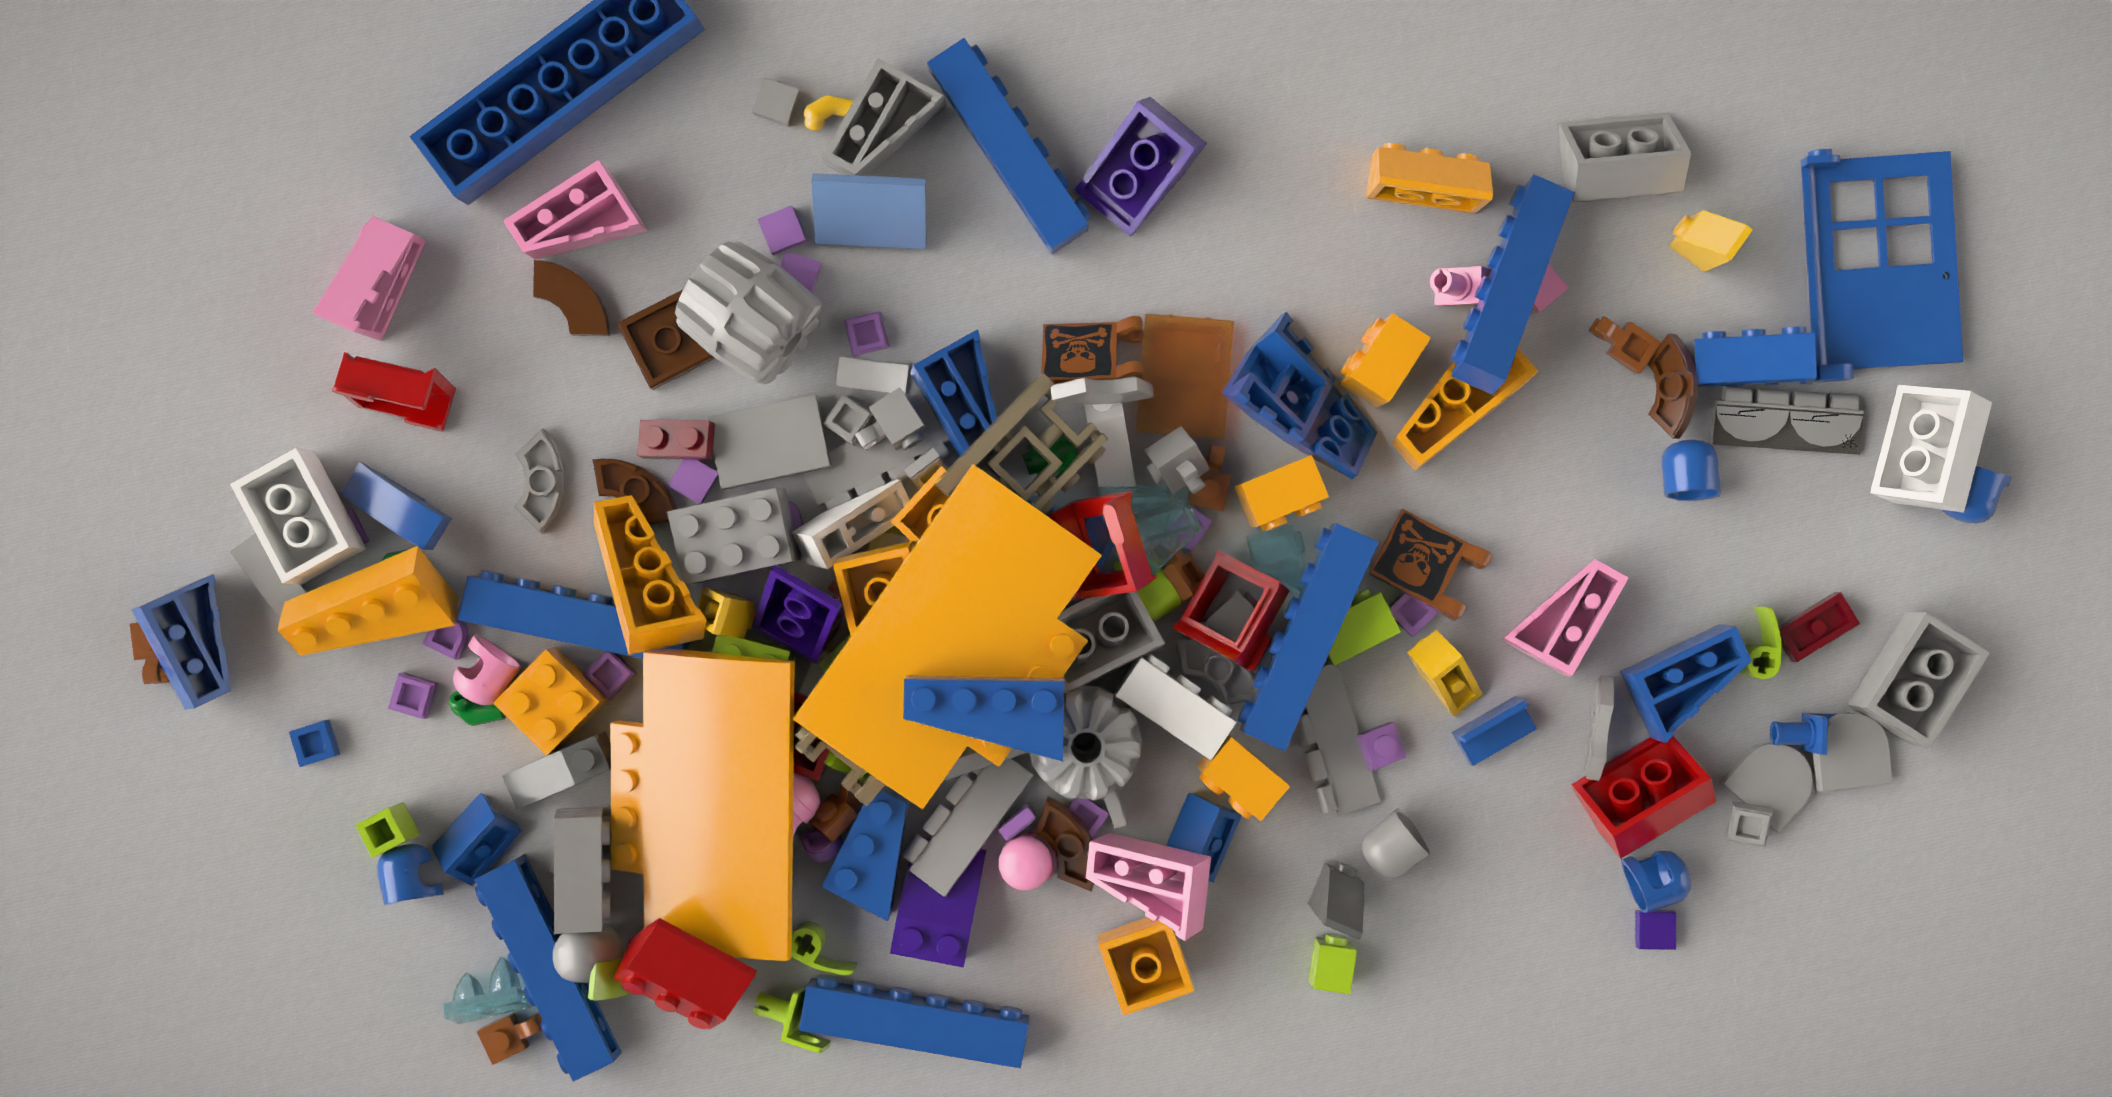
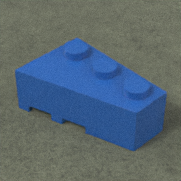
M1803 326L1782 328V334L1766 335V329L1742 330V336L1726 337V331H1710L1702 333V339H1695L1694 342L1697 387L1743 386L1744 384L1765 383V385H1779V383L1783 382L1812 384L1817 378L1816 333H1806V327Z
M978 329L917 362L910 371L912 378L958 457L997 419ZM991 450L984 458L988 457L989 455L995 452Z
M214 574L203 577L132 609L185 710L195 709L231 691L225 646L222 644L219 621H221L220 612L216 604Z
M885 785L868 806L863 805L821 887L888 921L892 913L909 800Z

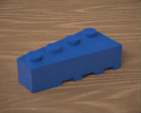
M906 676L904 679L903 719L1063 762L1064 679Z

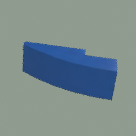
M359 462L341 492L345 498L365 513L423 550H434L452 520L448 515L424 502L425 499L363 462Z

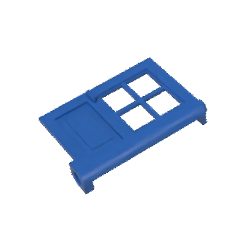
M1818 149L1808 152V156L1800 162L1811 332L1816 333L1817 378L1814 382L1854 379L1853 369L1963 362L1951 151L1841 159L1840 155L1832 154V149ZM1927 176L1929 216L1885 219L1883 179ZM1873 180L1876 219L1832 223L1830 183ZM1930 224L1932 264L1888 267L1886 227ZM1876 228L1879 267L1835 270L1833 231Z

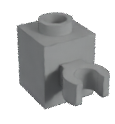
M898 388L869 406L877 422L855 434L865 450L872 448L885 437L889 439L896 450L902 446L904 450H907L923 440L921 434L926 432L927 428L903 390Z
M1182 426L1144 450L1151 462L1146 468L1157 485L1164 482L1173 494L1184 486H1187L1192 494L1206 486L1199 476L1210 470L1198 446Z

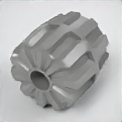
M728 241L708 255L694 271L681 293L676 305L675 315L677 316L676 322L678 326L709 354L750 380L765 385L775 380L778 374H782L792 365V356L795 353H800L808 344L807 334L816 329L819 319L816 316L821 312L822 304L815 295L780 265L742 242L735 241L733 243Z
M1083 685L1064 695L1063 762L1030 753L1032 764L1040 778L1062 796L1070 799H1092V801L1106 798L1107 794L1121 786L1123 787L1132 777L1141 755L1142 738L1139 724L1130 707L1118 698L1115 693L1101 687ZM1089 732L1094 734V741L1088 747H1079L1073 741L1080 733Z

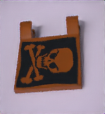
M1130 316L1118 322L1043 324L1041 374L1044 373L1054 385L1080 378L1114 380L1136 376L1143 379V365L1140 361H1129L1117 366V338L1129 343H1140L1143 340L1142 318Z
M1402 509L1368 574L1434 608L1445 617L1456 621L1463 615L1466 606L1458 600L1443 595L1459 561L1462 558L1471 566L1483 569L1489 564L1492 554Z

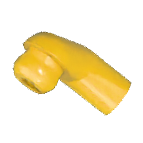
M825 95L805 108L803 113L804 117H806L805 126L813 131L821 130L825 125L824 120L832 115L845 117L854 100L832 95Z

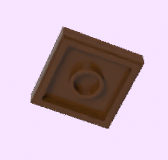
M683 289L617 323L651 390L715 359V357L684 332L676 322V305Z

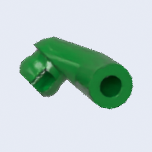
M458 691L451 694L449 698L451 711L468 725L476 726L506 718V715L494 704H476L463 697Z

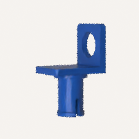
M1802 713V722L1773 721L1769 732L1771 743L1773 745H1801V750L1819 755H1827L1828 719L1837 714Z

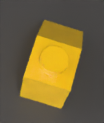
M1702 210L1691 217L1685 215L1679 221L1672 232L1676 237L1669 247L1706 272L1731 261L1753 229L1740 222Z
M703 586L697 609L700 608L705 616V629L720 636L745 638L746 631L752 628L751 626L756 615V610L754 609L755 602L748 598Z
M1437 629L1427 637L1419 640L1407 652L1419 674L1453 717L1483 695L1463 656Z

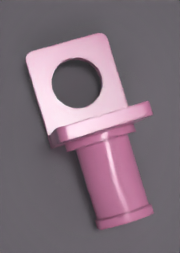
M1483 266L1436 270L1430 278V286L1435 291V305L1478 304L1480 299L1475 298L1476 290L1482 278L1489 276L1491 269Z

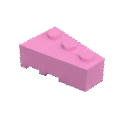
M599 160L503 220L522 252L535 260L648 232V229L611 171Z
M372 216L370 221L363 226L357 242L312 314L355 333L381 341L426 240Z
M1594 559L1505 635L1501 641L1565 677H1570L1577 669L1629 577Z
M1110 832L1090 841L1086 872L1088 880L1124 903L1127 901L1131 902L1145 911L1146 917L1154 922L1159 920L1175 930V935L1184 941L1203 930L1211 856Z

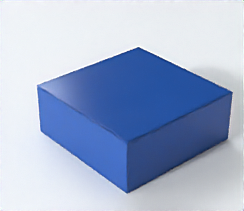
M330 719L289 731L299 767L341 755Z

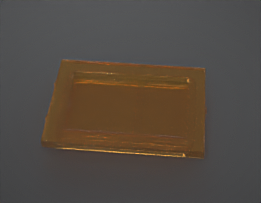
M1145 314L1141 359L1143 365L1142 374L1143 380L1153 385L1154 397L1138 400L1135 432L1168 435L1182 426L1190 437L1224 439L1228 399L1222 392L1229 382L1234 321L1211 319L1209 317L1174 316L1173 314Z

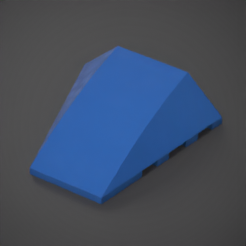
M1286 311L1245 353L1222 394L1250 418L1284 442L1308 456L1312 455L1314 460L1353 479L1358 475L1378 432L1348 393L1344 396L1340 394L1334 386L1335 375L1329 367L1322 370L1310 354L1314 347L1306 337L1300 340L1289 326L1294 321Z

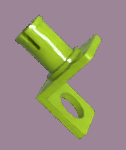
M805 986L794 991L790 1001L761 991L755 1000V1004H759V1006L753 1007V1015H759L783 1023L784 1028L780 1039L781 1042L819 1054L830 1047L831 1040L798 1030L806 992Z

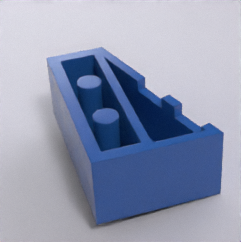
M1719 624L1623 669L1620 673L1650 737L1666 743L1680 725L1699 712V707L1714 693L1722 690L1752 660L1737 627Z

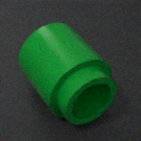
M1063 435L1049 448L1062 462L1061 466L1053 474L1061 472L1077 455L1075 447ZM1028 444L1026 445L1028 453L1023 454L1022 457L1029 475L1035 473L1038 475L1049 463Z

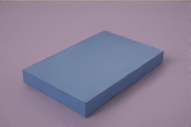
M813 173L811 184L815 244L926 249V179Z

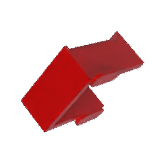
M344 352L336 381L332 388V392L343 395L358 408L405 418L404 422L407 424L441 432L445 430L456 387L436 368L424 373L421 370L359 356L353 358L347 352Z
M1133 490L1073 500L1049 514L1050 519L1091 548L1092 545L1083 518L1104 515L1111 540L1116 545L1123 570L1100 573L1096 563L1071 598V601L1137 592L1157 578L1156 575L1151 573L1130 505Z
M1216 550V556L1184 614L1172 628L1190 640L1193 639L1227 657L1244 669L1254 671L1271 643V638L1267 631L1290 590L1280 581ZM1230 572L1264 589L1236 642L1200 624Z

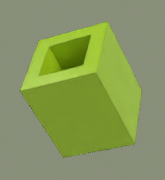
M404 802L388 807L355 824L371 858L379 856L421 835Z
M1327 933L1325 939L1315 937L1308 980L1313 989L1351 995L1357 949L1351 942H1347L1348 937Z

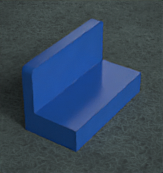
M1514 696L1451 732L1470 765H1476L1537 730L1525 709L1529 706L1526 699Z
M480 793L433 844L432 849L444 873L473 886L475 883L474 879L483 875L522 830L517 822L496 812L488 796Z
M1188 793L1166 846L1211 856L1208 881L1214 883L1242 815L1230 808L1214 804L1196 794Z

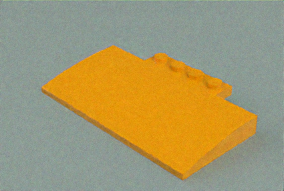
M972 464L796 713L793 720L921 809H924L967 746L998 767L1012 748L903 719L905 677L1062 678L1088 640L1057 618L1102 555Z
M659 648L643 653V723L618 720L610 723L611 869L644 874V928L658 918H661L734 958L788 961L792 958L795 661Z

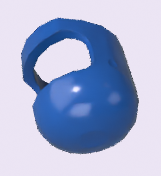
M1695 439L1682 440L1671 444L1665 449L1662 455L1664 496L1666 498L1676 501H1700L1716 498L1721 495L1717 453L1710 443Z
M1976 466L1964 513L1949 510L1942 511L1951 518L1961 522L1983 523L1994 515L2002 490L2005 486H2009L2012 477Z
M406 844L394 847L380 856L377 862V875L384 905L444 895L442 884L429 887L420 882L418 865L433 860L431 853L426 847L418 844Z
M1658 851L1653 856L1642 861H1638L1633 856L1621 859L1630 892L1643 913L1679 903L1688 896L1691 890L1689 871L1684 861L1674 852Z

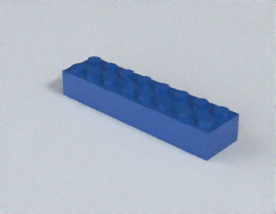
M593 0L409 137L452 195L463 203L470 205L705 29L685 0Z

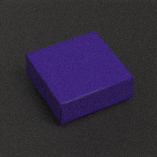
M1635 910V947L1638 949L1676 950V912L1673 910H1654L1643 913L1641 910Z

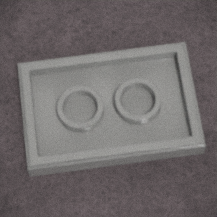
M816 394L707 417V420L715 423L713 451L722 490L832 467L818 396Z

